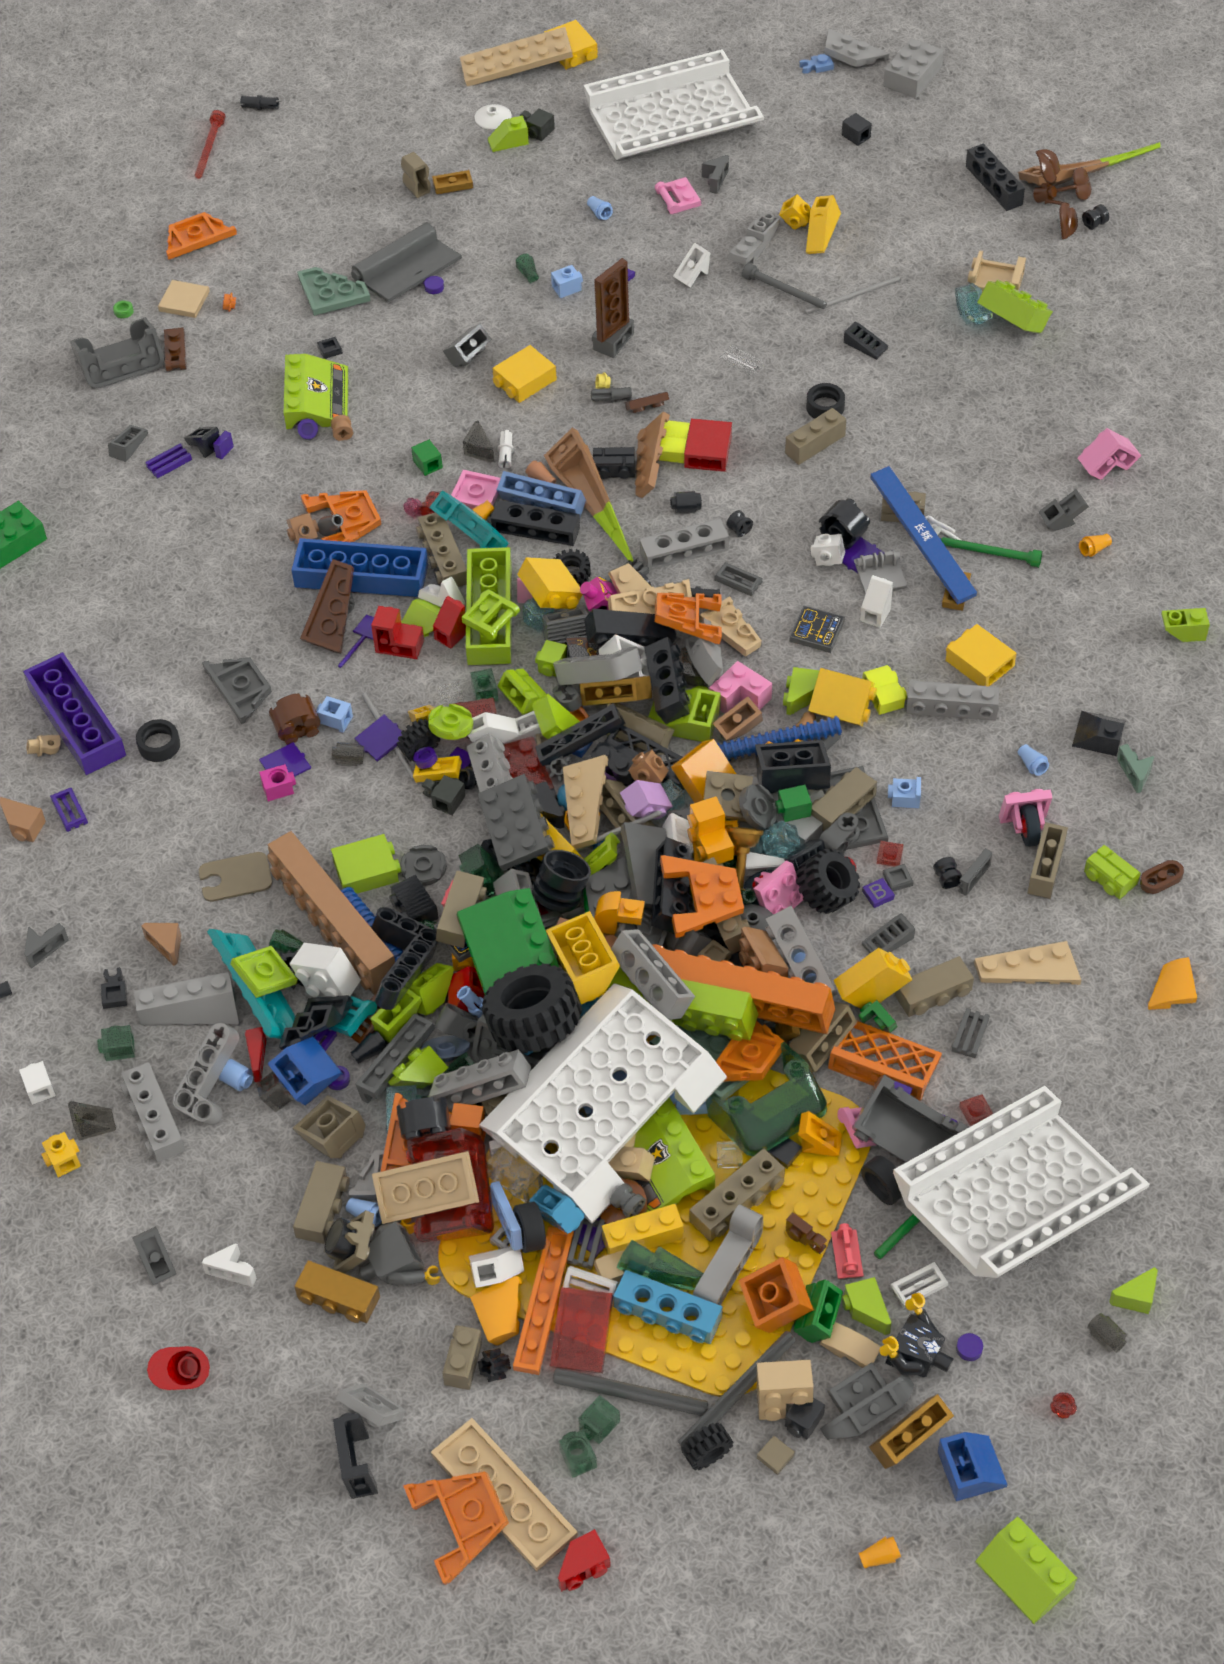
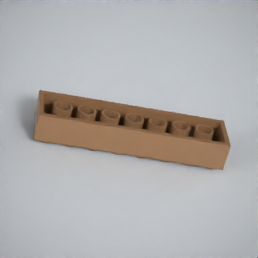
M292 831L267 844L269 850L267 857L272 865L270 870L276 880L281 879L286 893L289 896L293 894L296 898L295 902L301 911L306 910L311 924L314 927L318 925L321 929L320 933L327 943L331 941L334 945L333 947L342 949L360 977L362 987L366 991L369 989L373 995H376L382 979L395 963L394 955Z

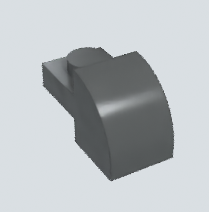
M1075 489L1059 502L1054 499L1041 509L1039 514L1050 529L1058 531L1074 525L1073 519L1089 506L1079 491Z

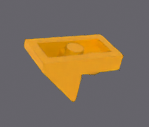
M810 1111L801 1113L798 1136L802 1138V1152L839 1156L842 1133Z

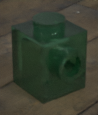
M130 1025L111 1026L101 1029V1039L97 1040L99 1053L104 1054L106 1061L135 1057L134 1035Z

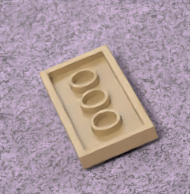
M469 1151L372 1174L382 1224L479 1202Z

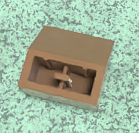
M750 927L741 928V939H739L741 952L738 954L742 965L751 966L758 971L766 973L773 971L788 978V967L767 931Z

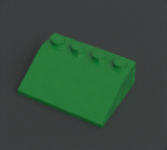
M530 888L507 891L457 912L456 915L485 995L490 986L493 987L494 982L498 978H503L505 973L513 972L518 967H529V964L542 965V963L549 964L551 967L553 965L559 967Z

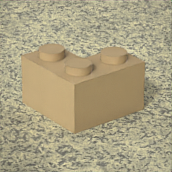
M635 1133L608 1163L619 1177L650 1181L655 1157L644 1148L634 1147Z
M810 1360L757 1363L759 1420L776 1421L778 1419H785L786 1404L794 1403L801 1405L813 1402L814 1387Z

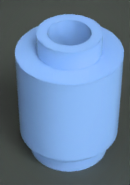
M229 1059L219 1076V1080L238 1091H242L252 1084V1070L233 1059Z

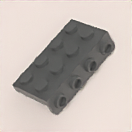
M525 774L478 793L497 860L502 871L552 851L555 848L551 836L547 835L546 832L549 829L548 823L540 813L544 811L542 804L535 797V794L538 793L533 780L529 782Z

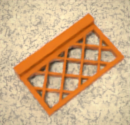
M857 1021L853 1028L863 1031L864 1036L854 1038L851 1029L837 1047H833L830 1053L828 1069L872 1086L878 1077L886 1075L892 1080L911 1087L910 1095L919 1101L922 1100L924 1091L942 1056L941 1052ZM881 1038L886 1040L887 1044L877 1047L874 1040ZM868 1041L871 1048L861 1051L858 1044ZM852 1045L855 1052L851 1053L842 1048ZM896 1048H908L910 1053L899 1055ZM891 1050L894 1057L883 1059L880 1052ZM875 1054L878 1061L874 1062L865 1058V1056ZM926 1055L934 1059L932 1062L922 1064L919 1057ZM914 1059L917 1066L907 1068L903 1061ZM898 1063L901 1070H895L887 1065ZM921 1071L924 1079L921 1080L910 1074Z

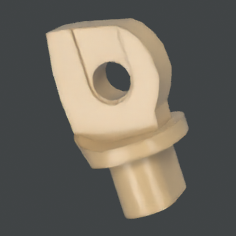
M39 735L37 739L27 740V754L37 753L38 757L42 756V753L56 754L60 750V735Z

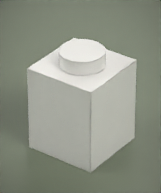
M43 1061L30 1064L19 1070L32 1105L55 1096Z

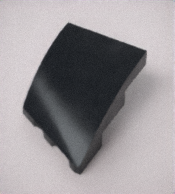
M349 995L308 998L304 1012L296 1013L292 1027L284 1029L279 1048L284 1050L286 1047L301 1042L341 1022L351 1008L352 998Z

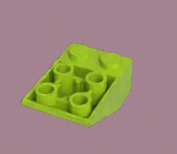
M700 688L685 690L690 699V704H688L690 714L668 724H665L656 713L653 701L648 717L675 729L672 736L699 742L712 738L715 728L713 723L718 719L721 710L720 692Z

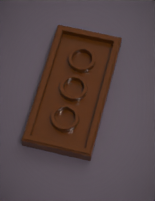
M623 258L594 279L597 340L601 343L629 323L628 262Z

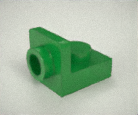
M877 1000L874 1003L869 1002L861 1008V1013L858 1016L862 1023L867 1022L875 1015L876 1017L873 1020L881 1030L886 1028L891 1033L897 1028L896 1021Z

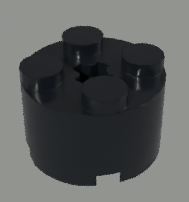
M847 498L846 500L836 501L819 519V523L821 522L819 529L821 534H841L844 548L847 550L867 531L870 519L857 507L854 500Z
M434 1097L415 1099L405 1102V1108L398 1105L396 1108L401 1138L408 1140V1144L423 1142L425 1137L433 1136V1139L448 1137L451 1124L446 1098L440 1097L441 1102H434Z

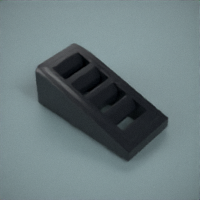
M856 321L844 332L845 344L876 360L888 349L886 343Z
M822 839L808 840L788 855L784 861L793 863L797 873L798 867L804 861L826 849L824 841Z

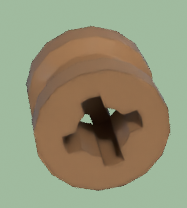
M338 415L331 420L333 437L338 441L348 440L353 436L351 419L348 416Z

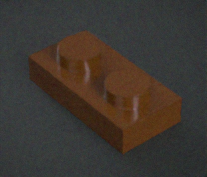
M662 392L627 401L625 406L627 410H633V413L644 411V406L651 404L653 408L663 406L664 401L669 400L668 392Z

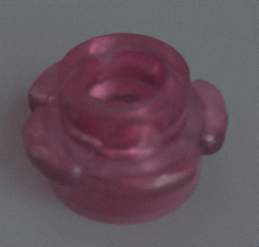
M408 498L403 504L405 512L412 518L416 515H421L423 506L418 499Z

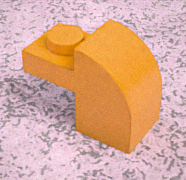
M620 891L608 892L599 898L594 919L602 933L615 935L619 922L641 925L645 901L621 898Z

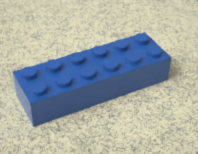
M300 538L292 566L294 587L320 589L331 561L334 559L353 566L354 573L351 592L418 597L419 590L424 588L428 569L426 548Z

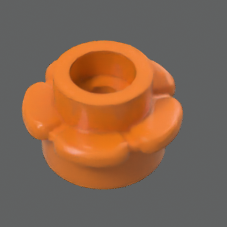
M232 293L224 294L223 310H228V312L231 309H235L236 297H232Z

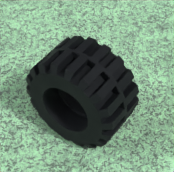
M824 849L804 861L796 873L798 876L796 883L799 885L798 890L799 893H802L803 900L808 902L812 909L816 908V911L820 913H833L855 900V897L859 894L860 882L858 879L860 877L855 871V865L851 864V860L848 857H844V853L837 852L836 849Z

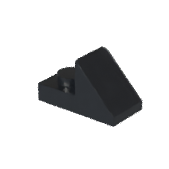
M199 427L184 439L188 445H196L203 457L206 458L215 452L213 443L219 437V429L217 427Z

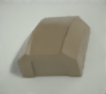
M327 1095L292 1129L329 1158H342V1155L358 1139L363 1138L366 1124L359 1111Z

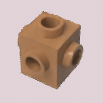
M304 513L286 520L289 527L287 529L288 537L295 544L299 543L300 538L314 539L318 537L317 532H319L316 520H312L310 513Z
M653 750L645 754L643 752L637 754L632 759L633 764L628 770L635 781L640 780L661 783L669 771L663 764L662 759Z

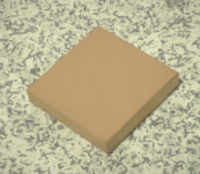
M172 280L158 305V309L160 312L196 318L210 292L209 286Z

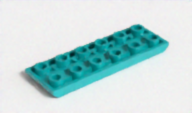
M209 929L207 933L212 939L213 946L219 951L223 963L232 974V979L238 984L242 991V996L251 1006L253 1015L263 1027V1032L270 1038L281 1039L284 1029L291 1028L295 1019V1014L281 990L256 998L230 965L232 958L256 951L249 936L223 933L221 930Z

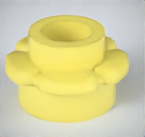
M605 372L597 374L595 388H610V377Z

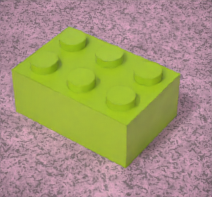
M1000 280L987 282L977 302L978 304L1025 331L1038 333L1043 331L1053 312L1047 308V303L1038 299L1037 301L1031 299L1032 295L1023 290L1021 292L1015 290L1016 286L1010 282L1005 281L1004 283Z

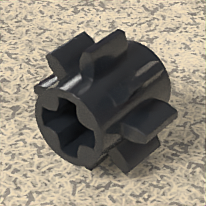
M501 1348L483 1351V1358L477 1362L480 1375L488 1377V1382L506 1379L505 1372L511 1369L509 1356L501 1353Z

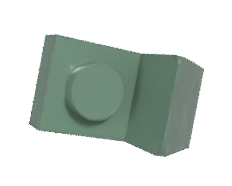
M1128 744L1119 746L1117 761L1136 793H1140L1151 772L1154 756L1138 760L1136 752H1132Z

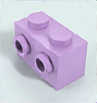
M636 780L620 792L625 802V809L634 817L643 818L659 810L662 812L661 815L653 818L658 820L667 814L666 811L673 807L660 783Z

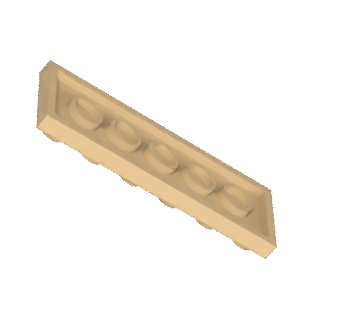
M562 27L461 56L460 61L466 86H473L573 57L566 28Z
M473 1418L468 1420L431 1451L432 1457L451 1478L478 1472L488 1473L509 1522L501 1533L536 1572L570 1544V1541L578 1537L576 1529Z

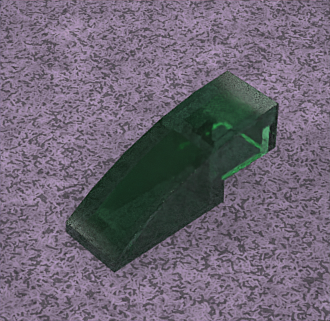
M631 1240L616 1267L624 1272L628 1270L680 1290H695L704 1274L660 1246L653 1253L634 1240Z

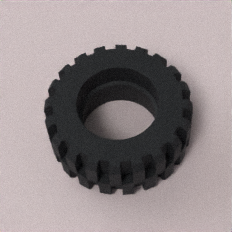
M542 963V965L529 964V967L521 966L513 972L505 973L503 978H498L494 982L493 987L490 986L482 1002L483 1015L492 1038L497 1042V1045L510 1052L519 1049L522 1054L528 1053V1051L535 1053L543 1048L553 1047L554 1043L558 1041L562 1042L567 1034H571L574 1031L575 1025L577 1026L580 1020L582 1007L572 979L566 971L553 965L551 967L549 964Z

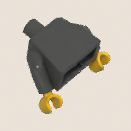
M411 1218L403 1219L401 1222L394 1221L377 1228L368 1245L370 1248L368 1255L370 1262L360 1268V1273L366 1281H370L378 1276L379 1279L391 1285L423 1283L424 1280L429 1285H436L440 1282V1276L432 1277L430 1275L438 1273V1267L432 1265L426 1272L422 1270L425 1268L424 1263L409 1235L416 1230L415 1222L407 1224L411 1222Z

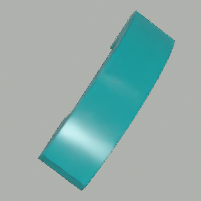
M443 490L429 507L444 520L452 522L481 545L480 548H506L509 544L486 520Z

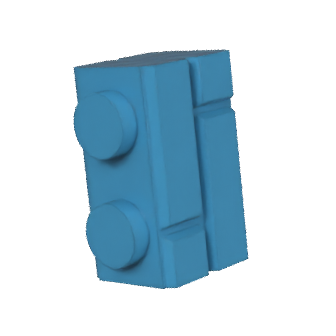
M542 1185L529 1200V1202L534 1201L538 1205L544 1221L567 1234L576 1230L585 1216L568 1196L547 1185Z

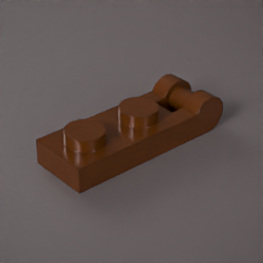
M184 327L164 329L166 372L178 368L180 370H187Z

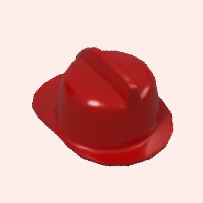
M191 1346L159 1349L151 1356L147 1366L148 1377L151 1382L158 1388L165 1390L197 1388L205 1383L210 1371L209 1360L205 1353L199 1348Z

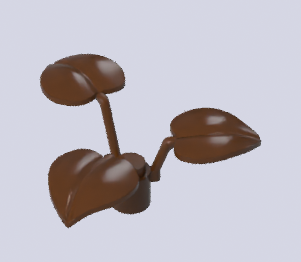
M1048 149L1035 151L1046 183L1034 189V199L1037 203L1045 202V204L1060 205L1062 239H1067L1078 228L1076 211L1074 208H1070L1069 203L1053 199L1057 196V192L1076 188L1078 199H1088L1092 190L1088 173L1083 167H1078L1073 172L1075 185L1056 189L1055 186L1050 184L1057 180L1056 175L1060 171L1058 157L1053 151Z

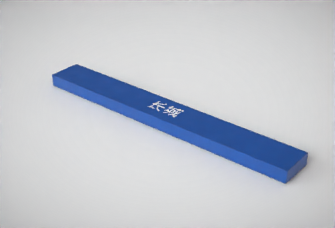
M890 466L871 473L870 479L957 605L976 597L977 591Z

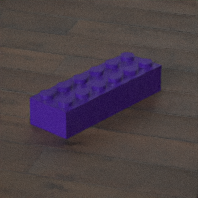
M63 652L23 671L29 690L85 775L126 756L121 737Z

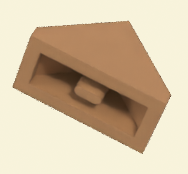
M144 923L141 925L144 937L175 966L178 963L182 936L179 924Z

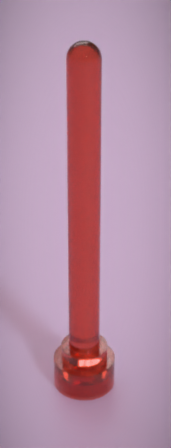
M214 110L211 113L209 119L211 127L195 172L197 179L203 176L218 128L225 122L226 116L220 110Z

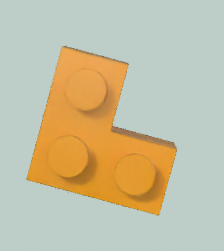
M717 797L690 804V815H687L690 828L687 829L690 841L695 842L697 846L698 858L706 861L714 857L717 864L733 860L734 845L725 829V813Z

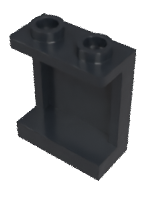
M359 1413L342 1414L340 1418L333 1419L342 1481L351 1499L378 1494L377 1483L368 1464L357 1465L354 1443L369 1439L365 1424Z

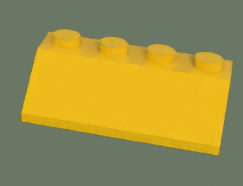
M586 912L547 929L546 933L553 951L563 970L572 979L580 1003L584 1004L604 995L620 965L591 912Z

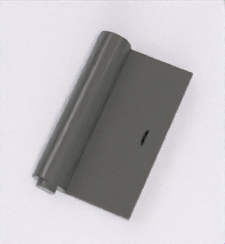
M425 222L353 265L351 275L355 281L364 282L368 289L386 301L391 302L424 282L426 278L437 274L460 260L462 255L437 240L433 226Z

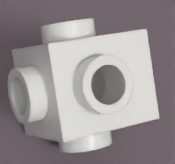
M822 534L816 536L814 545H811V556L815 558L816 565L832 566L834 564H842L845 555L842 535Z

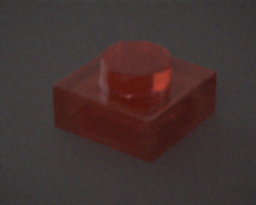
M881 841L877 864L893 867L900 865L904 844Z
M983 1094L961 1101L959 1105L970 1126L993 1114Z

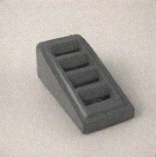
M133 425L128 426L108 443L109 456L126 462L147 436L148 430Z
M901 913L866 938L862 945L869 953H872L877 949L873 944L876 941L882 950L892 952L914 939L915 928ZM890 932H893L897 937L894 938ZM882 937H885V939H886L889 943L886 944V942L882 939Z

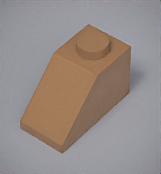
M746 697L717 719L713 725L723 738L729 741L746 734L763 721L762 712L749 697Z
M0 797V805L13 837L19 841L27 840L34 842L46 822L42 809Z

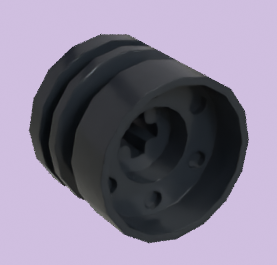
M565 850L549 851L545 854L539 868V873L533 883L532 895L544 907L559 912H570L576 909L580 902L583 889L591 874L590 866L584 859L572 852Z

